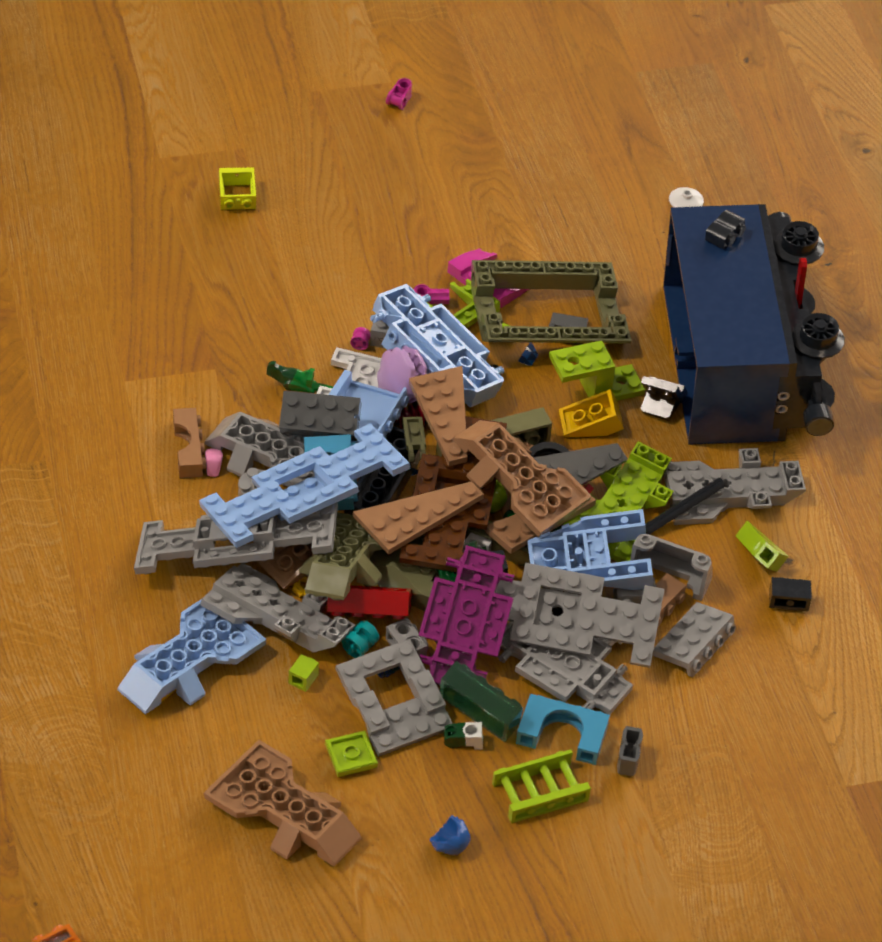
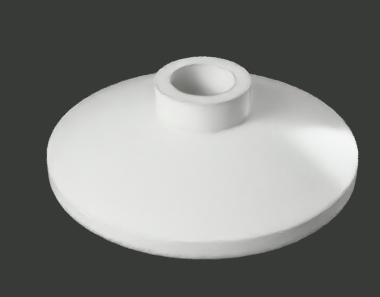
M688 187L677 188L669 196V202L672 207L703 206L704 202L701 193Z

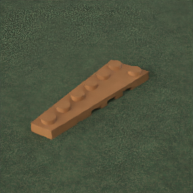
M591 497L588 502L578 508L572 516L558 526L595 506L596 499ZM516 514L488 524L487 530L484 531L510 554L528 544L527 540L537 537Z

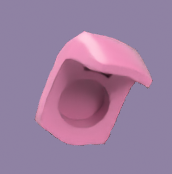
M207 449L205 451L207 475L210 477L219 475L223 457L221 450Z

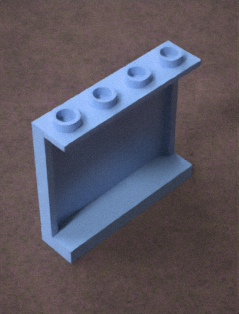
M344 370L329 395L360 398L362 407L359 428L371 423L384 438L388 432H391L393 423L399 419L402 409L409 402L406 387L403 388L400 394L354 381L352 380V372Z

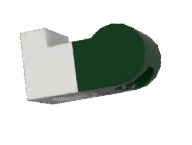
M482 722L446 725L444 727V744L450 748L474 746V750H483Z

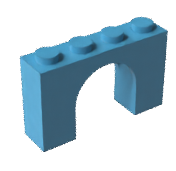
M351 434L304 437V453L320 446L330 456L354 445L355 442H351ZM357 493L337 502L338 510H354V502L358 501Z
M530 693L517 731L516 744L536 749L541 732L547 725L554 722L569 723L581 735L576 760L596 765L608 728L610 715Z

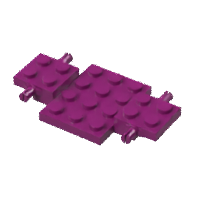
M466 545L460 560L448 557L446 561V566L457 568L455 582L435 577L419 637L434 640L438 643L432 657L422 654L419 657L422 658L420 659L422 663L430 665V673L437 685L467 693L473 677L486 680L487 672L476 669L475 663L478 653L498 658L514 600L512 597L495 593L497 585L501 580L513 583L515 576L503 572L505 555Z

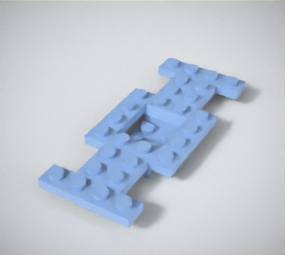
M370 423L354 431V436L359 443L330 456L319 446L252 476V483L257 489L226 503L217 493L199 500L200 507L230 542L238 548L254 540L252 532L248 529L249 527L273 516H277L281 521L286 520L289 524L358 493V486L353 480L381 467H384L392 476L409 470L410 464ZM311 470L314 472V476L289 486L284 490L279 486Z

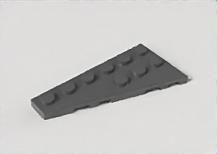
M618 443L540 456L534 459L539 464L547 465V468L557 469L559 467L566 469L581 485H584L625 463L628 458Z

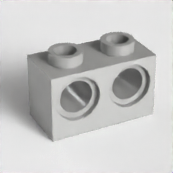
M408 617L386 626V640L390 646L410 639L418 656L420 654L427 656L428 643L425 638L419 637L416 625L412 624Z

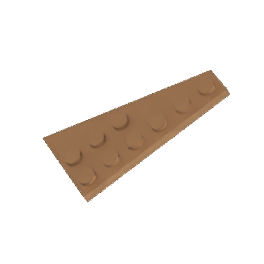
M459 366L409 378V385L448 466L467 462V453L453 441L455 436L466 430L463 367Z
M471 481L353 512V517L389 555L483 499L484 494Z

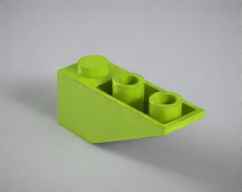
M746 521L736 534L740 542L767 569L778 571L789 557L749 521Z

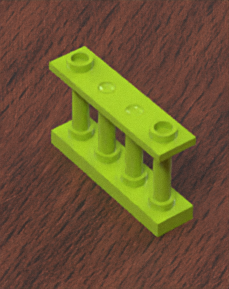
M571 749L494 771L493 787L503 784L512 803L509 805L508 813L511 823L589 801L591 788L588 782L577 783L569 767L573 754ZM561 768L570 787L558 789L550 771ZM542 774L551 793L539 795L530 776ZM522 779L531 799L520 801L511 782Z

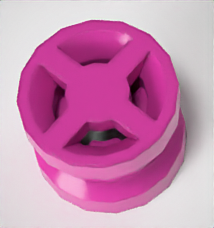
M357 327L350 341L351 346L357 350L367 349L371 332L364 327Z

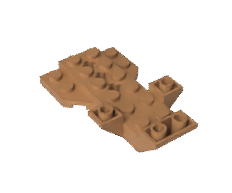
M479 420L453 438V441L465 453L471 451L479 460L466 477L479 489L489 484L496 477L511 493V509L538 537L546 531L550 532L572 516L578 508L592 497L566 469L559 467L551 469L547 468V465L539 464L530 455L532 452L519 438L511 436L500 423Z
M260 740L204 792L206 800L235 818L262 816L278 826L279 829L272 842L271 850L287 860L301 847L302 841L315 849L318 857L335 867L362 839L347 816L338 810L342 802L325 792H309L294 783L291 759Z

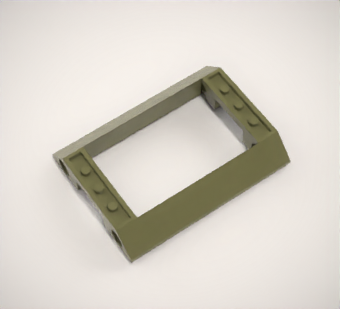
M472 260L471 290L482 341L592 343L602 340L603 343L632 342L625 314H619L615 299L618 285L612 262ZM494 289L593 290L602 327L504 326L502 328L501 313H496L493 300Z

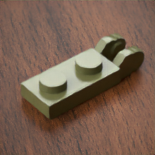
M403 417L406 450H408L409 462H414L415 455L413 450H420V459L422 453L426 454L422 417Z

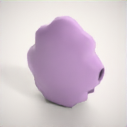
M404 346L402 350L395 347L385 351L381 358L380 369L377 372L378 388L400 394L403 388L406 387L407 396H409L408 403L417 401L409 385V378L427 374L426 363L419 351Z

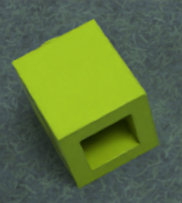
M301 654L289 670L288 684L306 692L318 676L319 662Z

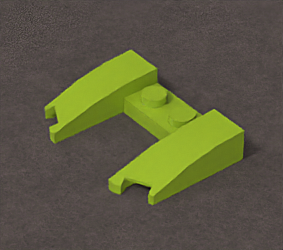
M466 279V286L459 287L456 282H451L450 288L467 304L466 307L453 315L468 328L478 320L471 290V280ZM493 296L495 310L498 313L500 312V301Z

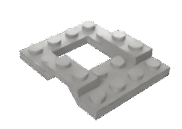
M410 639L336 665L335 670L352 705L359 709L366 723L368 737L378 757L443 733L446 725L453 724L445 709L446 703L430 671L425 670ZM399 666L415 698L383 710L374 691H370L365 678Z

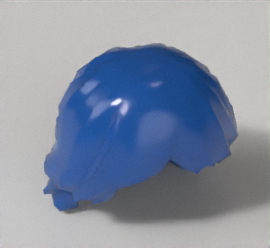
M451 815L443 827L439 829V832L430 838V842L434 846L435 851L444 852L449 855H458L469 845L470 833L463 820Z

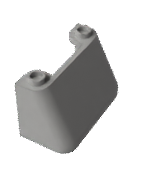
M641 534L636 538L632 547L630 561L650 558L652 569L654 568L688 580L686 588L693 590L692 598L699 601L703 600L713 575L712 561L709 556L649 534Z

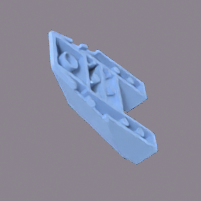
M643 509L585 516L576 523L563 525L557 531L552 533L546 532L539 537L527 540L530 564L604 577L603 586L628 590L644 589L645 585L654 587L650 558L611 563L608 543L636 540L639 535L646 534Z

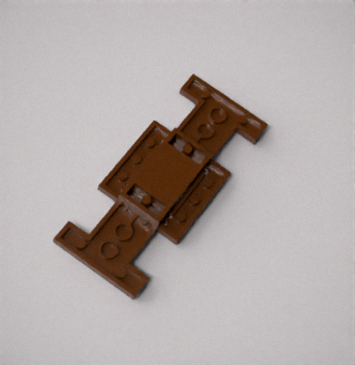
M465 416L466 429L479 420L497 422ZM497 422L500 423L505 429L507 428V423ZM469 451L467 452V462L448 466L443 454L442 456L422 453L413 496L471 482L466 475L475 467L479 460ZM494 477L493 481L480 489L484 494L482 500L426 532L423 546L410 543L402 546L399 563L457 572V568L446 566L447 558L460 560L463 556V547L468 527L487 530L497 478Z

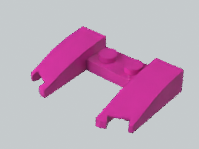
M481 249L466 252L448 262L447 272L466 286V279L471 280L472 260H494L497 258V254L484 252ZM494 289L493 296L500 301L501 309L529 289Z

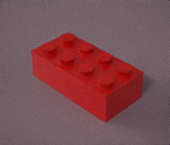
M350 585V592L344 600H333L328 597L327 612H332L334 616H344L346 613H352L353 617H364L366 614H372L373 618H384L386 615H392V619H404L411 613L412 589Z

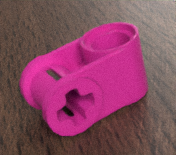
M407 78L399 79L392 90L389 91L386 104L398 106L399 109L403 110L412 96L411 80Z

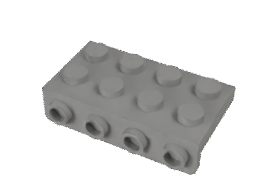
M696 602L654 647L653 656L686 668L687 675L693 677L712 658L713 654L723 646L729 636L733 635L736 629L734 616Z

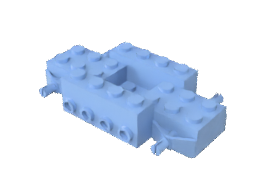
M407 284L378 294L372 309L376 314L371 315L370 320L372 323L381 320L389 326L381 344L386 350L394 349L395 347L402 350L404 346L417 349L426 363L427 374L462 366L464 402L469 407H473L496 396L504 382L503 377L500 375L504 373V368L502 366L494 368L486 362L490 351L442 304L430 308L429 304L426 303L431 301L429 294L421 297Z

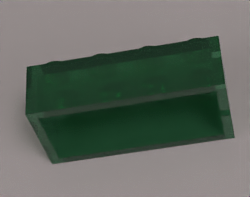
M455 661L441 678L440 693L443 699L475 722H482V727L502 741L506 742L520 725L523 711L521 704L517 700L507 697L500 688L491 686L484 677L477 676L471 672L467 665Z

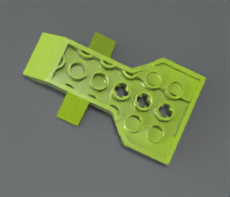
M638 441L623 467L619 465L600 476L608 488L603 498L596 500L595 506L565 522L564 525L576 523L585 516L665 506L674 491L661 485L660 482L672 458ZM635 540L608 543L610 558L617 562L630 561Z

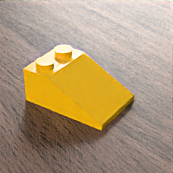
M611 389L559 409L565 438L608 436L624 429L619 404Z

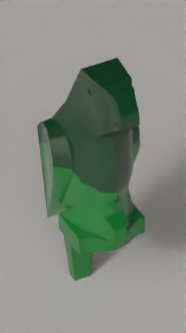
M276 361L268 363L266 375L279 381L286 390L314 393L318 391L320 386L333 388V386L320 384L314 380V368L302 371L278 365Z

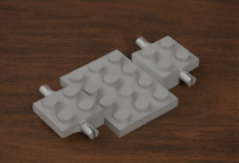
M513 622L507 624L500 647L504 652L498 659L505 663L510 656L516 657L520 662L515 667V672L560 700L566 702L576 691V695L587 701L583 706L584 708L592 710L596 707L610 715L632 691L633 684L622 677L628 668L621 664L616 669L603 661L611 652L612 647L600 639L593 638L589 657L510 642Z

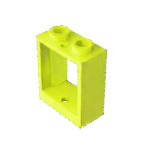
M254 167L219 168L221 210L256 209ZM250 185V194L225 195L224 186Z

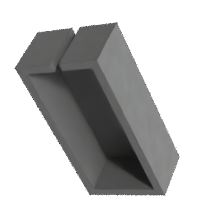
M284 391L279 423L281 434L309 437L351 434V441H357L354 431L359 429L362 407L361 399Z

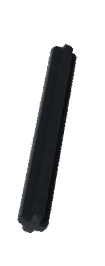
M721 478L715 479L645 523L646 534L650 535L725 487L724 481Z

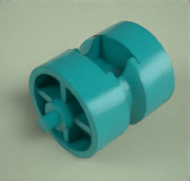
M360 621L342 639L341 643L344 650L350 656L358 658L363 656L369 648L379 641L380 635L371 623Z

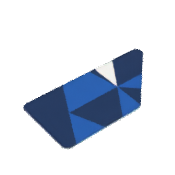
M532 342L528 344L518 362L532 366L538 356Z

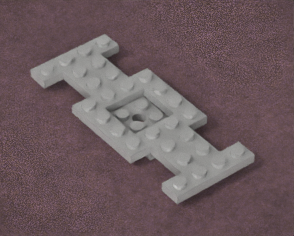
M525 563L522 582L513 580V583L501 580L497 585L495 593L514 598L508 621L513 622L510 642L590 657L593 638L595 637L632 644L633 650L630 664L650 668L664 589L645 585L642 602L637 604L601 597L604 577ZM554 607H560L563 610V614L561 616H554L551 611Z

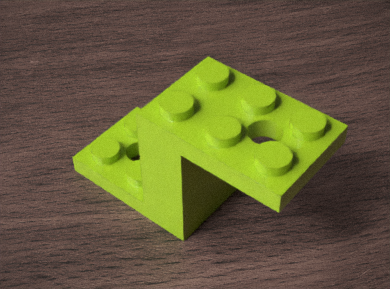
M602 340L549 352V358L562 383L580 379L588 397L611 389L617 401L645 395V389L633 365L616 367Z

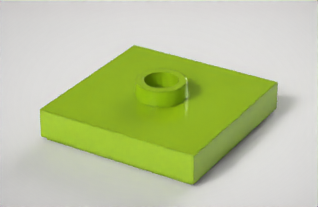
M365 731L325 740V746L337 777L378 767V762Z

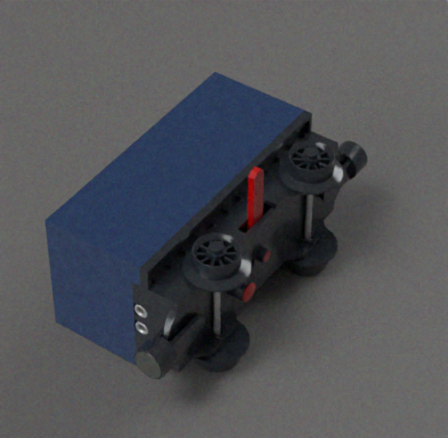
M766 204L671 207L663 290L678 383L685 386L688 391L682 402L688 445L785 441L787 428H806V431L813 436L826 435L833 430L834 421L831 406L835 401V392L832 386L822 379L820 364L826 358L840 353L844 347L845 337L839 329L837 320L825 313L812 314L815 310V299L804 288L807 264L819 260L824 253V243L819 237L817 228L805 221L792 222L790 215L785 212H774L768 216ZM728 210L745 219L746 229L741 236L739 235L735 239L732 246L722 249L706 241L705 236L710 224L717 220L723 211Z

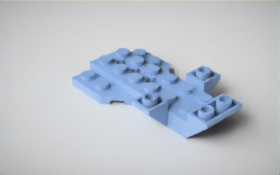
M201 600L181 612L179 635L165 644L150 645L134 656L137 662L133 664L118 686V691L145 714L160 705L161 698L176 688V694L189 705H192L206 694L197 674L214 663L238 664L266 645V638L245 621L242 624H233L200 605Z

